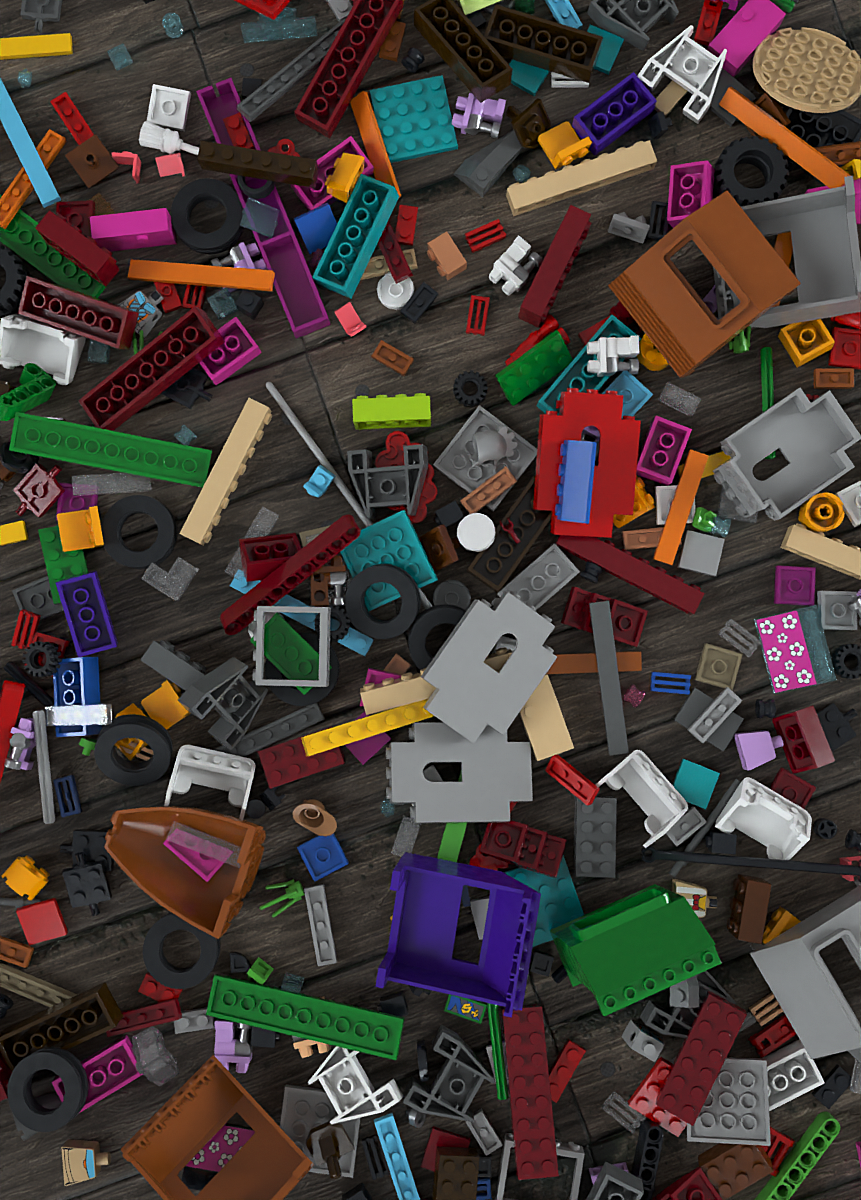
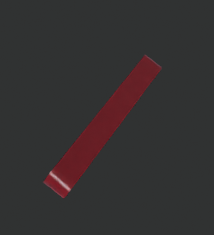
M344 515L223 611L220 615V620L225 633L228 635L239 633L254 621V611L257 610V606H273L360 536L361 530L352 515Z

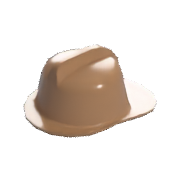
M304 800L302 804L294 808V820L319 836H330L336 831L337 822L335 818L325 811L324 805L319 800Z

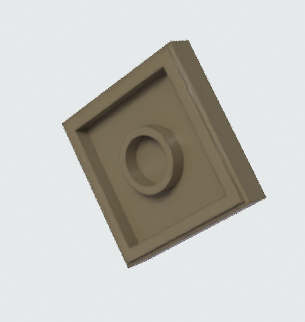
M704 643L694 680L723 689L728 687L733 691L743 654Z

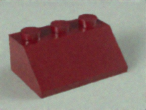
M296 533L239 539L242 569L246 581L265 579L301 550Z
M813 705L772 719L777 735L782 737L784 744L782 748L792 774L835 762Z

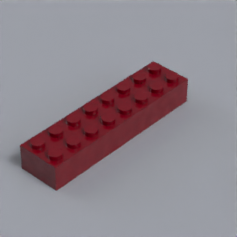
M356 0L294 112L299 122L331 138L403 8V0Z
M194 306L78 401L96 428L114 431L225 341L205 311Z
M541 1004L523 1005L522 1011H513L512 1018L503 1016L505 1007H501L516 1174L518 1180L557 1177L559 1173Z

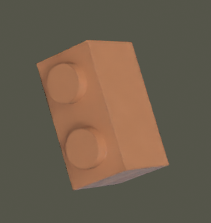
M447 231L428 243L427 255L431 261L435 260L438 265L437 270L442 277L445 276L447 280H450L467 269L465 258Z

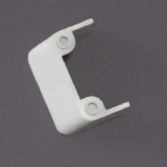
M184 745L178 751L164 806H169L172 793L185 794L189 791L191 783L229 791L228 801L231 805L241 808L239 819L243 820L256 765L249 758L193 745Z
M641 750L633 751L595 784L599 787L606 782L613 790H619L623 787L648 817L644 821V825L651 837L643 845L645 848L662 837L688 810L686 800Z

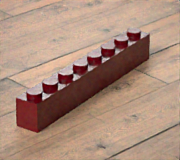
M560 535L555 544L559 548L586 562L598 565L605 572L689 615L695 614L705 594L700 591V587L694 584L689 586L683 583L684 580L682 578L666 574L667 571L661 567L656 566L654 568L650 566V562L643 558H634L630 551L626 549L619 550L615 548L614 543L608 540L603 542L597 539L598 537Z

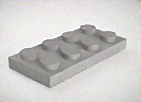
M554 543L498 592L497 595L500 597L503 592L510 593L513 591L521 597L520 601L524 604L530 603L537 610L580 571Z

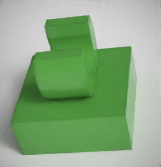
M698 507L695 510L692 526L703 532H710L711 527L715 525L713 519L717 517V514Z
M258 957L246 974H248L249 979L253 978L257 981L256 983L263 985L274 968Z

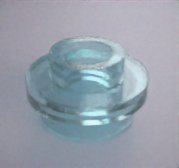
M23 68V71H19L18 83H21L22 88H30L32 72Z
M518 165L512 172L514 178L522 183L527 182L531 178L530 169L523 165Z
M386 798L380 804L381 814H384L385 818L389 817V815H394V804H390V800Z

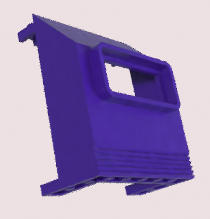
M405 852L392 872L390 890L396 891L388 951L378 967L376 987L384 988L387 981H393L504 1006L503 1016L512 1018L514 1010L522 1011L541 893L501 871ZM464 885L490 890L479 963L453 958Z

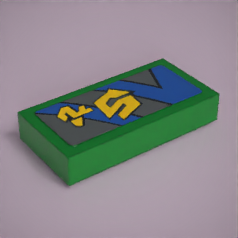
M449 994L444 1011L481 1024L487 1003Z

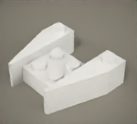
M690 25L652 56L637 77L648 90L653 92L663 76L666 75L693 94L683 108V114L698 124L710 107L727 50L724 49L719 58H717L690 39L693 33V26Z
M338 1046L333 1049L308 1081L310 1085L319 1079L338 1115L330 1121L331 1124L384 1112L404 1097L394 1078L375 1090L355 1056L359 1051Z

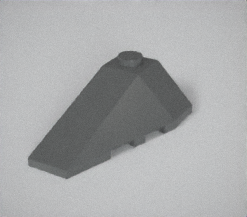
M514 129L465 159L454 173L458 179L482 198L524 148L521 146Z

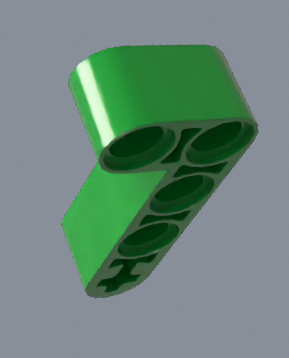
M33 363L25 364L19 379L21 386L0 396V420L9 421L15 418L16 412L25 413L48 401L56 386L55 380L38 365Z

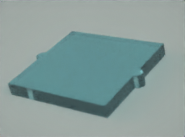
M248 197L246 206L242 210L243 216L240 225L272 238L274 229L278 225L277 218L280 210Z

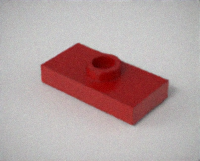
M154 282L156 290L164 298L161 304L165 313L183 308L175 283Z

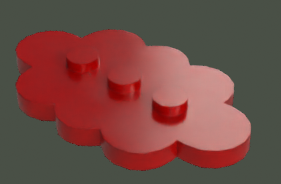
M402 431L390 433L386 438L387 450L380 452L375 459L376 468L404 465L403 446L419 445L420 443H410L408 435ZM429 463L416 516L408 515L413 524H418L426 518V505L432 503L438 494L437 487L432 482L434 469ZM407 506L388 507L394 512H400L404 509L407 512Z

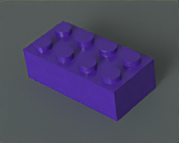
M633 72L574 116L572 128L581 140L589 136L592 141L589 150L595 156L654 111L657 100Z
M97 571L58 580L56 587L78 658L117 647L118 641Z

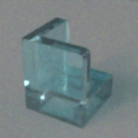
M227 288L207 298L219 320L238 310Z

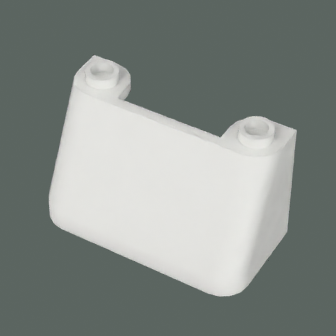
M18 313L1 318L0 364L4 368L14 369L20 365L25 366L27 363H33L42 368L46 373L52 374L56 383L68 385L73 381L86 337Z
M746 777L739 784L717 818L715 827L721 832L729 834L736 828L765 845L769 859L790 860L810 840L812 818L800 806L758 781Z

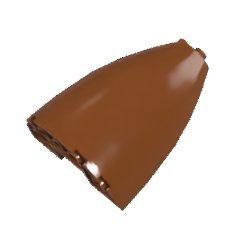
M140 807L115 811L111 817L113 829H109L106 833L104 848L139 888L162 907L192 926L220 939L230 927L228 922H231L233 917L237 916L243 906L241 899L250 891L255 880L264 851V846H261L266 838L265 831L262 830L263 827L233 816L189 807ZM177 828L234 852L211 879L206 882L163 843Z

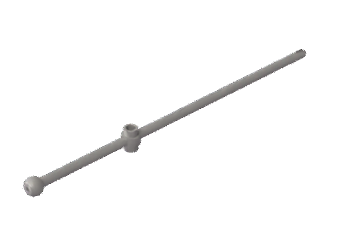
M267 382L266 388L322 466L336 476L333 480L365 526L373 525V522L367 518L365 511L271 382ZM419 588L421 604L425 609L432 607V604Z

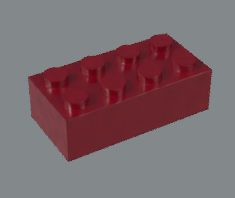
M49 210L35 229L48 245L106 287L119 271L116 265L117 261L112 257V253L105 247H102V249L96 245L97 242L89 235L87 237L82 235V231L76 225L72 224L70 226L66 223L67 220L61 214L57 213L55 215Z
M334 725L331 726V727H328V728H325V729H322V730H319V731H316V732L307 734V735H311V734H314V733H317V732H320V731H323V730H327V729L333 728ZM301 737L258 751L270 789L346 762L341 746L306 756Z

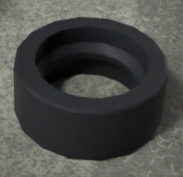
M237 175L240 188L245 195L253 199L267 197L275 187V181L267 180L263 187L253 189L247 186L245 176Z

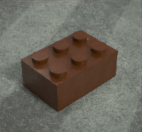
M738 874V877L734 880L733 889L735 890V895L730 902L732 913L731 917L727 920V929L738 940L762 944L772 885L762 878Z
M718 1143L698 1155L699 1167L722 1200L728 1199L773 1172L771 1159L761 1145Z

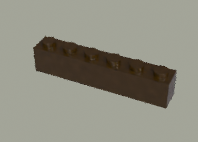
M207 141L200 142L197 158L201 168L204 170L311 188L316 187L319 171L317 161L314 159Z

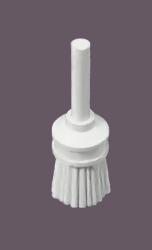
M145 121L141 127L139 136L141 146L160 149L161 152L174 154L176 151L180 152L181 150L195 155L199 153V147L184 143L179 138L177 131H171L168 128L164 129L149 121Z

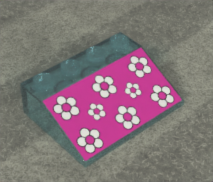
M817 605L754 619L773 694L837 680Z

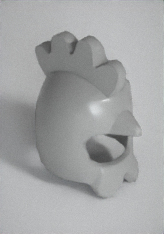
M502 425L497 431L487 430L473 434L474 454L470 457V461L473 462L472 466H477L488 460H493L495 466L499 459L504 456L512 457L514 455L512 449L517 447V441L513 440L514 432L511 430L507 431V426Z

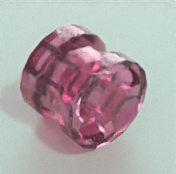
M631 684L622 700L625 702L629 701L633 707L637 708L646 692L638 690L636 685Z

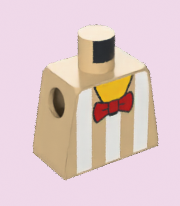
M672 879V892L684 896L698 918L706 916V908H717V897L707 896V889L704 886Z

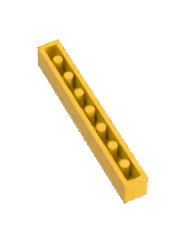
M428 699L396 707L301 737L306 756L433 717V714L423 708Z

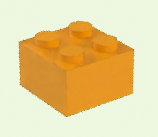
M821 319L789 324L782 328L778 335L797 368L831 350L835 343Z

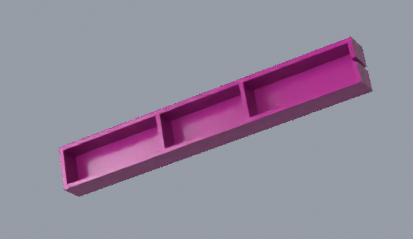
M228 78L216 83L219 97H216L212 85L196 92L216 142L233 146L223 119L239 113L237 105L241 100L232 78ZM241 114L254 149L260 150L249 121ZM230 174L267 269L275 272L273 284L295 338L297 339L331 325L276 187L267 197L253 199L244 194L238 183L237 175ZM245 178L247 186L253 189L261 188L267 182V180Z

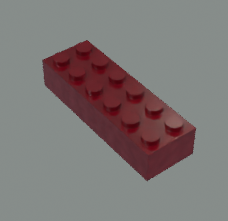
M570 205L520 307L519 319L536 327H539L541 322L544 323L550 308L555 303L559 290H561L565 282L567 273L569 274L573 261L589 233L592 224L589 221L591 214Z
M26 276L18 314L106 345L130 350L139 312L30 276Z
M708 991L656 1098L657 1106L694 1126L747 1016L746 1010Z

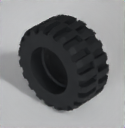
M744 136L739 141L737 139L732 141L729 146L724 148L714 166V196L717 197L728 190L740 207L777 200L785 188L787 178L789 177V170L786 169L788 162L786 159L783 160L785 154L782 150H777L778 146L775 143L770 144L768 142L769 139L764 137L761 140L758 139L759 136H752L751 139H748V136ZM744 163L756 166L763 173L765 186L758 189L744 187L737 181L734 175V167Z
M0 244V268H4L6 271V281L0 290L1 320L4 316L12 315L15 311L19 310L26 276H29L30 272L9 248H5Z

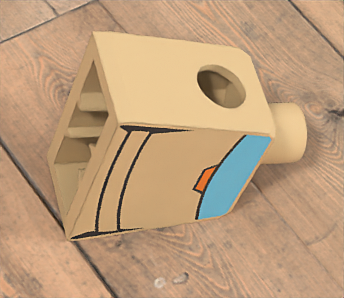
M67 1140L61 1147L64 1185L68 1186L97 1177L101 1171V1165L110 1164V1152L100 1153L99 1142Z

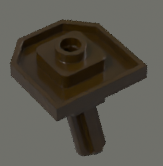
M537 98L523 112L514 106H508L505 112L513 120L511 125L522 147L535 149L540 145L538 136L550 130L551 121L541 99Z
M328 1121L311 1129L306 1139V1146L316 1164L320 1166L327 1163L330 1178L338 1179L342 1175L338 1158L354 1150V1145L343 1125L339 1123L331 1124Z

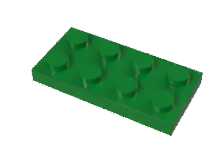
M555 330L497 373L495 377L509 403L514 406L566 368L573 359L561 334Z
M59 526L39 529L38 532L52 598L56 605L61 604L56 582L88 573L84 549L63 552Z
M276 613L264 626V655L289 680H319V653L279 613ZM252 637L250 641L256 646V641ZM295 686L303 695H306L313 688V686Z

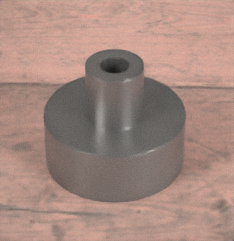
M413 1108L406 1111L410 1125L420 1128L424 1124L427 1116L426 1113H421Z

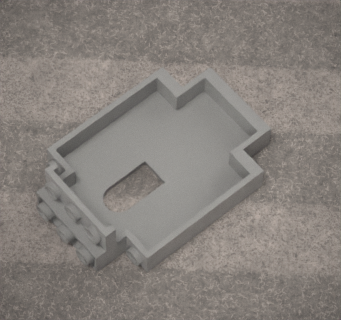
M798 388L720 442L723 452L727 456L729 455L730 459L713 470L714 478L718 484H722L728 499L733 500L736 505L735 508L741 516L746 518L765 509L767 516L775 521L790 513L855 466L844 450L859 441L861 435L830 390L810 402L802 389ZM779 448L789 464L765 481L757 480L753 475L755 464Z
M513 591L510 593L503 592L500 598H495L491 604L484 599H481V601L475 599L421 675V678L436 687L423 708L472 743H475L487 724L504 735L557 658L553 654L554 650L546 644L542 646L555 628L551 623L552 619L545 614L539 615L535 612L536 608L528 602L524 604L520 601L521 597ZM510 633L515 636L517 646L498 673L483 661L500 637Z
M413 723L412 728H409V740H412V742H391L389 747H386V759H389V767H386V779H389V787H386V799H390V804L395 805L413 804V807H410V819H413V823L509 822L510 803L533 801L530 742H508L507 731L502 735L488 724L475 743H472L445 723ZM431 762H461L462 782H430L424 777L423 769L426 764Z

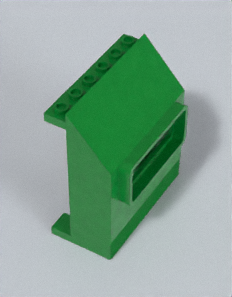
M655 884L550 930L571 985L574 987L582 983L594 994L603 1016L722 964L714 946L716 945L686 898Z

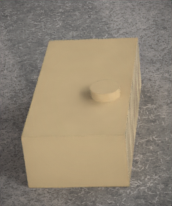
M545 674L519 712L537 761L574 748L549 676Z

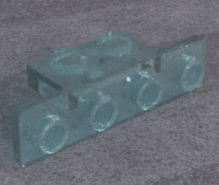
M285 7L275 20L259 13V22L241 24L245 43L317 36L315 17L297 18L296 8Z

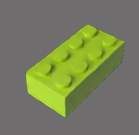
M418 393L412 397H407L406 394H397L395 397L377 395L376 398L357 396V399H352L353 423L356 430L431 427L430 396H426L424 393Z

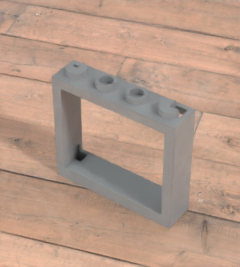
M257 606V610L254 611V621L257 622V630H254L253 639L256 641V649L253 651V661H256V669H253L252 675L255 685L329 686L330 607ZM265 612L320 613L319 680L263 679Z
M505 1133L494 1200H515L503 1198L511 1147H514L513 1133ZM555 1139L557 1155L576 1158L570 1200H577L585 1154L583 1147L574 1144V1142L562 1143L560 1140Z

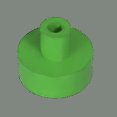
M81 737L79 745L84 747L82 754L90 756L91 750L95 749L97 740Z

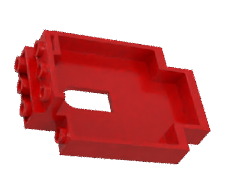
M567 388V392H561L560 400H556V408L560 409L559 415H557L558 411H546V414L540 415L533 509L552 511L550 533L554 535L612 538L614 514L633 515L641 421L635 420V416H623L622 419L623 395H617L618 391H606L605 394H598V390L586 389V393H581L578 388ZM587 426H594L599 430L600 439L598 464L594 467L589 524L558 520L555 515V506L559 504L557 485L561 482V476L558 474L559 465L562 464L563 456L560 455L561 444H564V440L581 441L583 429Z

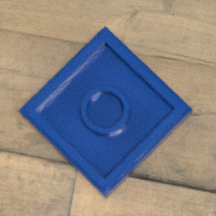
M328 202L294 218L309 255L327 247L337 226Z
M334 833L330 836L318 835L297 846L314 882L349 864Z

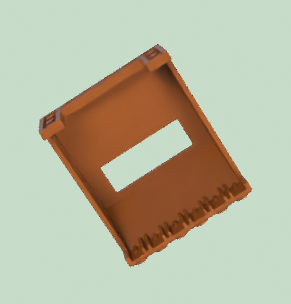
M727 190L683 219L608 286L681 378L693 373L695 368L786 295L794 292L795 288L801 283ZM691 240L695 242L740 300V304L720 320L716 318L671 260V257Z
M214 1055L120 1149L123 1153L122 1156L135 1166L163 1200H283L314 1166L312 1161ZM238 1113L255 1131V1134L195 1196L178 1177L179 1172Z

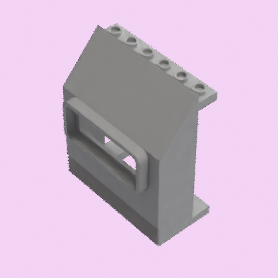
M853 175L844 177L845 186L741 207L764 237L791 232L796 278L801 283L797 287L798 303L771 307L750 324V327L769 328L861 312V257L855 216ZM713 267L718 319L720 320L740 304V300Z
M858 879L854 881L857 886L855 889L764 945L757 943L750 945L753 950L750 955L811 1059L861 1048V1022L858 1021L819 954L820 950L842 938L861 970V882Z

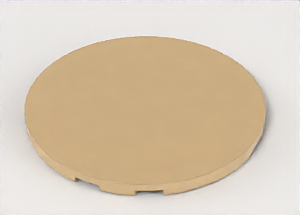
M802 27L801 30L785 28L777 30L773 35H768L756 48L752 66L758 83L770 96L786 106L805 112L829 113L850 106L861 95V58L855 50L851 51L845 46L846 42L830 33Z

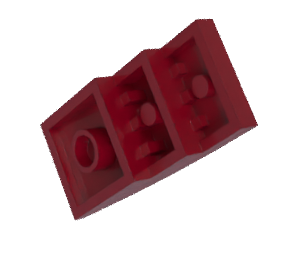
M577 587L571 588L561 620L562 624L593 634L589 603L609 600L614 641L633 647L638 646L648 613L647 610Z
M512 820L509 822H491L487 825L479 852L512 865L557 878L567 840Z
M697 1167L665 1188L651 1200H722V1198L701 1168Z

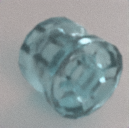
M167 13L162 19L165 32L171 38H178L183 33L181 20L177 14Z
M184 424L179 432L173 434L183 445L190 446V442L197 438Z
M717 515L713 519L715 525L711 527L710 533H718L721 537H726L730 529L731 519H721Z

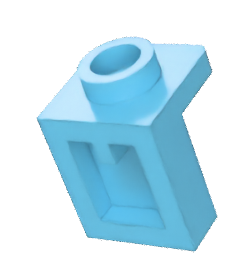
M319 465L310 480L303 487L311 496L320 497L325 494L336 476L322 465Z

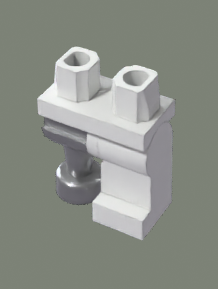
M519 235L507 251L494 263L493 270L489 274V279L495 284L501 278L506 282L502 286V290L508 296L515 291L519 292L522 286L526 284L529 273L534 267H540L543 262L542 257L538 253L532 252L528 257L529 262L523 267L520 265L529 255L531 246Z
M639 335L624 338L600 337L598 341L588 342L587 354H597V360L588 361L587 372L597 373V377L612 376L618 371L629 370L630 374H638V358L630 359L629 362H619V358H635L639 354Z

